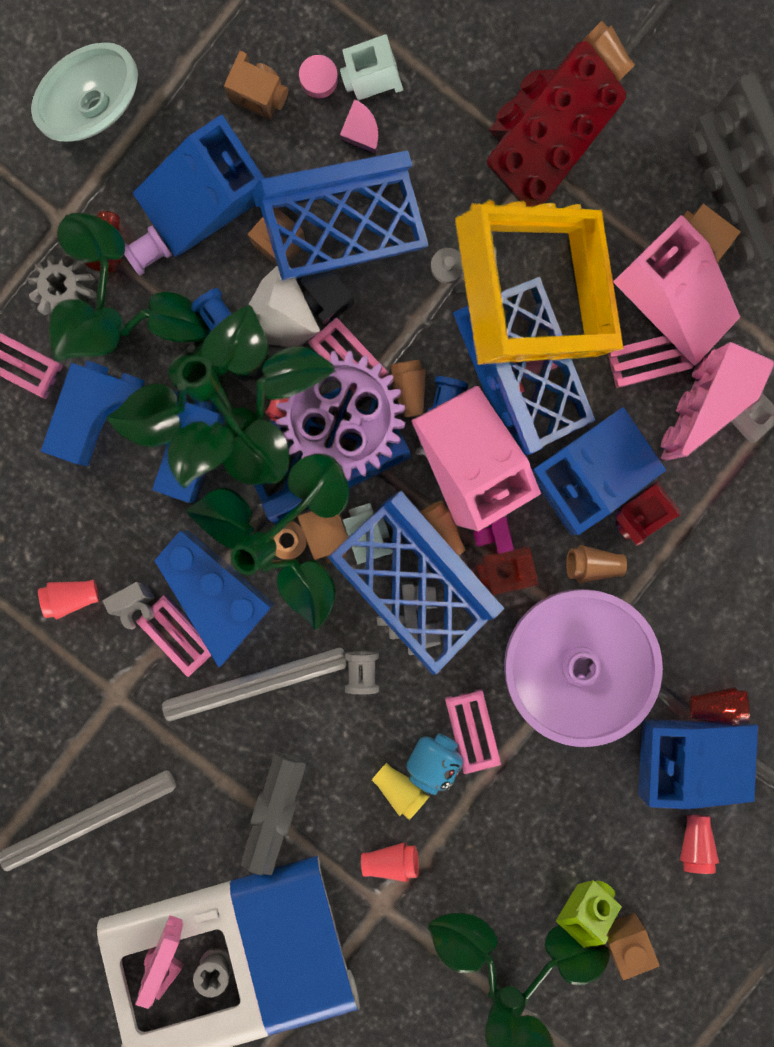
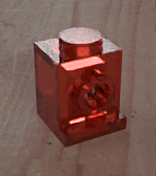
M528 546L518 547L498 554L497 552L481 556L483 564L476 566L478 579L485 587H488L492 595L538 585L531 549ZM503 563H507L511 568L509 576L501 578L497 573L498 566Z

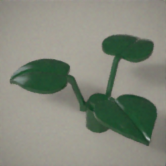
M71 213L69 215L66 214L57 230V238L62 249L68 255L80 261L95 262L99 260L100 277L95 311L89 304L78 299L60 301L53 308L49 319L48 334L52 353L56 361L74 357H95L109 354L116 348L120 335L128 336L131 329L145 318H149L147 326L151 333L164 340L172 342H197L206 339L211 330L201 315L194 313L191 309L193 302L177 293L160 292L152 295L148 302L149 309L141 310L126 324L117 310L104 308L109 265L107 259L116 260L123 257L125 253L123 237L112 224L94 215Z
M247 305L229 315L208 334L202 345V357L194 356L182 362L178 369V377L181 381L177 385V389L180 391L179 401L171 388L163 384H149L132 393L117 410L107 416L111 426L125 439L146 447L162 446L169 443L173 436L181 429V421L177 414L185 411L187 394L189 393L197 401L211 400L239 436L234 438V449L223 461L225 469L235 480L254 485L277 483L283 479L289 466L288 443L282 431L276 425L265 420H257L250 424L244 432L217 395L220 382L216 374L222 376L229 370L235 375H246L259 368L267 357V337L251 305Z
M205 340L190 345L171 362L168 376L176 388L181 383L178 377L180 365L190 357H202V345ZM289 347L271 356L263 365L262 370L265 377L257 381L256 414L244 407L235 409L221 383L218 394L226 408L245 432L254 421L265 420L264 395L268 399L274 400L294 396L326 379L336 370L331 362L309 348ZM196 421L186 425L173 436L168 446V463L172 474L182 488L185 489L193 480L221 464L231 454L235 446L234 438L239 436L228 422L226 424L227 427H225L220 422H215L209 426L205 422Z
M323 453L310 454L293 465L288 475V487L302 501L267 533H254V527L249 524L252 516L249 505L241 495L228 488H218L211 491L186 510L188 515L206 533L222 545L232 549L230 555L231 562L240 573L252 575L259 569L266 573L271 569L284 567L279 572L277 578L279 593L295 612L310 623L314 630L318 629L326 621L334 606L336 590L330 573L315 560H307L301 565L294 558L277 561L271 560L275 557L277 548L273 537L300 514L307 505L317 516L330 518L340 514L348 504L349 487L342 466L334 457Z
M451 913L432 920L427 928L432 936L438 956L452 970L459 973H473L480 970L484 962L486 963L490 986L488 996L493 1000L485 1025V1040L488 1047H553V1039L546 1026L534 1016H522L525 1005L530 997L556 967H558L562 978L569 984L586 985L597 980L603 974L610 959L609 949L605 944L584 948L564 928L558 925L549 931L544 943L547 954L553 960L545 965L527 990L521 993L512 986L497 989L495 964L489 954L495 950L498 939L493 929L485 921L470 914Z

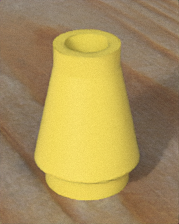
M388 763L372 779L399 817L403 814L410 820L430 797L422 789L410 782L409 777L393 769Z

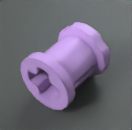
M153 225L147 228L148 233L129 245L125 243L124 255L139 276L145 273L144 268L161 257L169 258L172 256Z

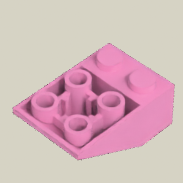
M682 215L613 281L694 366L698 364L740 318L710 244Z
M732 342L716 350L714 349L706 357L704 356L693 369L692 377L696 378L691 391H686L678 403L676 412L680 413L675 427L670 426L662 439L661 447L665 450L661 459L667 461L688 456L760 398L772 371L774 361Z
M479 386L472 387L412 420L455 525L480 531L541 494L527 457Z

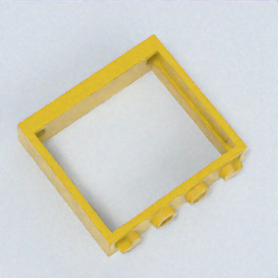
M489 200L484 204L470 205V211L455 218L478 364L589 358L624 349L602 210L582 209L581 204L565 208H556L555 203H544L535 207H526V203L522 201L508 203L504 206H496L493 200ZM491 232L568 233L584 335L530 338L507 337Z

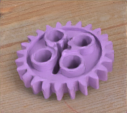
M332 351L330 362L334 365L336 372L316 385L288 397V402L277 403L276 407L278 410L287 413V416L276 420V424L289 429L283 435L287 442L294 441V444L289 449L290 456L301 452L303 453L301 459L315 453L330 455L341 464L346 479L350 480L352 469L355 468L358 469L363 477L366 476L365 464L369 462L379 469L381 467L377 457L379 454L391 458L392 452L388 448L387 443H400L401 439L393 433V429L404 428L405 422L396 419L395 415L405 412V405L393 404V401L401 396V390H388V387L393 382V376L390 375L380 379L379 376L382 371L380 363L370 370L367 368L368 356L364 355L357 364L353 363L352 351H348L344 361H339L336 352ZM334 381L341 385L342 389L339 396L334 399H326L320 395L321 387L326 382ZM352 384H356V392L347 406V413L351 419L340 422L331 448H326L325 442L335 426L332 412H340L342 410L349 387ZM367 396L374 398L378 403V408L374 413L363 415L357 411L356 404L361 398ZM312 417H320L326 422L324 431L317 436L305 433V423ZM350 432L359 434L363 439L360 448L353 452L345 451L340 446L341 438Z

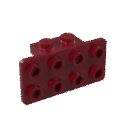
M587 41L578 42L557 69L534 70L529 73L520 84L521 90L512 101L506 103L496 115L497 120L489 129L491 134L500 142L488 156L487 165L518 201L526 203V207H535L544 204L626 99L624 88Z

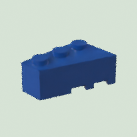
M189 530L179 531L154 560L218 667L229 659L275 605Z

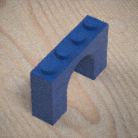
M86 360L84 367L71 363L40 452L78 465L89 466L100 431L107 420V416L117 410L132 393L143 387L145 380L126 373H122L121 379L107 375L109 368ZM173 390L177 395L179 401V392ZM195 400L194 405L186 402L185 411L177 414L181 421V429L196 421L205 422L209 426L215 422H220L223 425L225 418L221 414L216 413L217 407L215 404ZM167 443L152 490L188 503H196L206 473L193 480L185 489L182 488L169 467L167 454L169 443Z

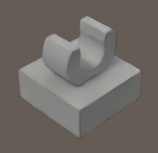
M761 393L760 398L734 418L731 423L750 443H754L774 426V405Z
M135 582L102 600L108 613L120 616L121 623L127 629L133 630L136 628L132 619V615L136 610H140L143 617L147 620L154 618L152 608L146 603L155 598L146 584Z

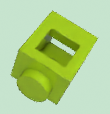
M592 880L577 884L556 922L584 948L606 944L609 938L607 933L622 906L613 899L616 893L611 886L602 881Z

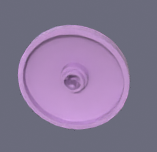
M590 589L567 590L541 600L531 607L518 621L506 647L504 658L505 681L515 707L527 723L537 732L555 742L569 746L592 747L604 745L630 733L649 714L658 697L662 682L663 664L660 646L646 619L622 599L601 591Z

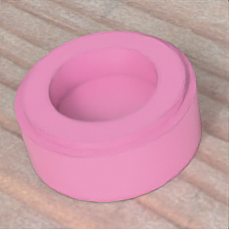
M323 55L308 57L299 69L302 89L313 98L320 99L331 95L338 84L337 68L333 61Z

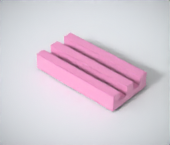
M337 317L308 342L313 351L330 362L331 355L320 344L325 340L344 361L348 352L331 335L336 330L361 358L364 355L368 356V365L371 368L379 364L373 355ZM383 366L379 376L380 379L388 376V372ZM352 384L349 387V390L354 394L357 389L356 384Z
M0 333V342L49 366L44 373L0 350V359L41 379L39 386H36L0 367V376L46 399L50 393L48 392L50 385H54L56 381L54 377L57 372L61 371L64 365Z
M666 336L623 346L624 349L608 353L616 388L691 370L693 364L677 347L673 350L619 363L618 357L671 344L672 342ZM675 357L679 359L680 364L622 377L621 371Z
M163 595L151 607L154 612V618L195 661L190 665L143 615L136 623L179 669L189 677L211 657V654L190 619L167 595ZM162 607L169 612L204 650L202 654L161 612L160 609Z
M478 689L471 693L466 692L459 696L446 697L445 701L455 741L458 743V753L461 754L464 760L462 766L463 773L468 774L500 766L501 762L483 690ZM476 700L491 756L490 759L486 760L483 758L470 702ZM460 704L463 706L476 762L470 764L455 708L456 705Z
M169 915L142 978L135 1005L147 1009L150 1006L152 1007L179 945L183 927L182 919Z

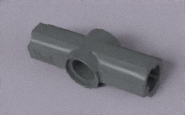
M277 751L274 754L264 790L260 791L250 824L253 826L242 856L241 866L245 867L249 872L258 875H272L283 837L284 835L287 836L298 802L295 801L306 769L307 761L297 755Z

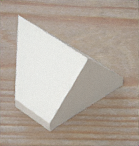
M276 266L262 279L249 305L254 309L267 337L268 344L283 347H301L319 333L320 329L304 299L296 278L282 281L278 266Z

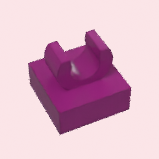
M507 515L493 522L491 527L483 528L480 531H473L477 546L496 542L498 554L512 551L515 548Z

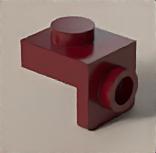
M657 481L620 506L615 514L617 519L616 526L625 539H632L639 546L646 541L649 535L680 516L681 510L660 482Z

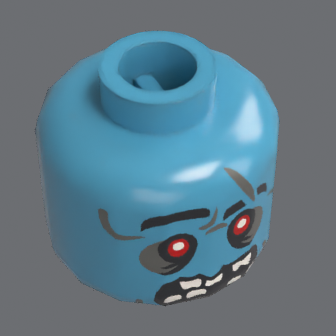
M440 733L437 734L435 739L432 737H421L406 764L407 771L411 774L409 781L433 795H436L438 791L449 790L464 764L461 754L456 751L458 743Z

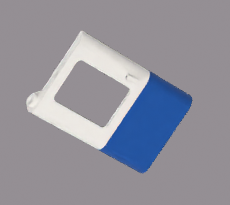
M318 856L276 867L272 875L252 874L104 917L98 921V942L123 1043L121 1047H233L360 1009L355 980L351 970H347L323 882ZM169 915L182 919L183 927L180 940L216 929L221 930L225 936L240 995V1004L148 1032L140 1031L137 1027L122 965L123 957L156 947Z

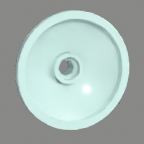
M95 43L68 54L47 72L35 91L31 106L34 123L45 136L57 141L84 140L104 131L124 113L133 98L138 80V70L134 59L125 48L114 43Z

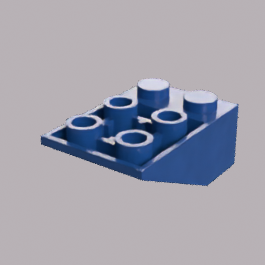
M221 114L188 136L133 192V195L174 257L177 258L254 207L255 201L252 191L259 180L264 179V177Z
M622 407L533 467L532 471L540 491L569 534L579 535L616 510L665 472L666 469L625 408Z
M644 719L641 722L638 796L649 807L694 809L755 802L758 725Z

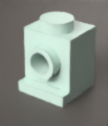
M387 34L342 50L346 67L340 69L346 91L354 90L358 101L395 88L396 93L403 91Z
M371 503L349 510L351 517L343 520L348 537L374 513ZM383 517L374 525V542L384 543L383 539L390 537ZM366 533L358 541L366 542ZM352 547L357 564L366 562V548ZM374 548L373 559L391 554L392 549Z

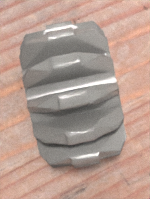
M64 254L60 262L53 255H48V267L45 268L40 264H34L36 271L40 275L38 278L32 277L27 279L31 286L37 288L29 294L30 300L39 303L37 310L43 315L50 314L55 305L63 300L78 299L85 302L86 299L97 298L96 292L89 289L96 282L95 277L91 274H86L87 266L82 261L74 263L70 255ZM62 283L67 287L66 292L63 294L58 289Z

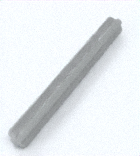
M336 648L168 699L162 703L164 717L167 721H173L347 667L344 650Z
M165 770L0 852L2 869L10 871L172 792L176 787L170 771Z

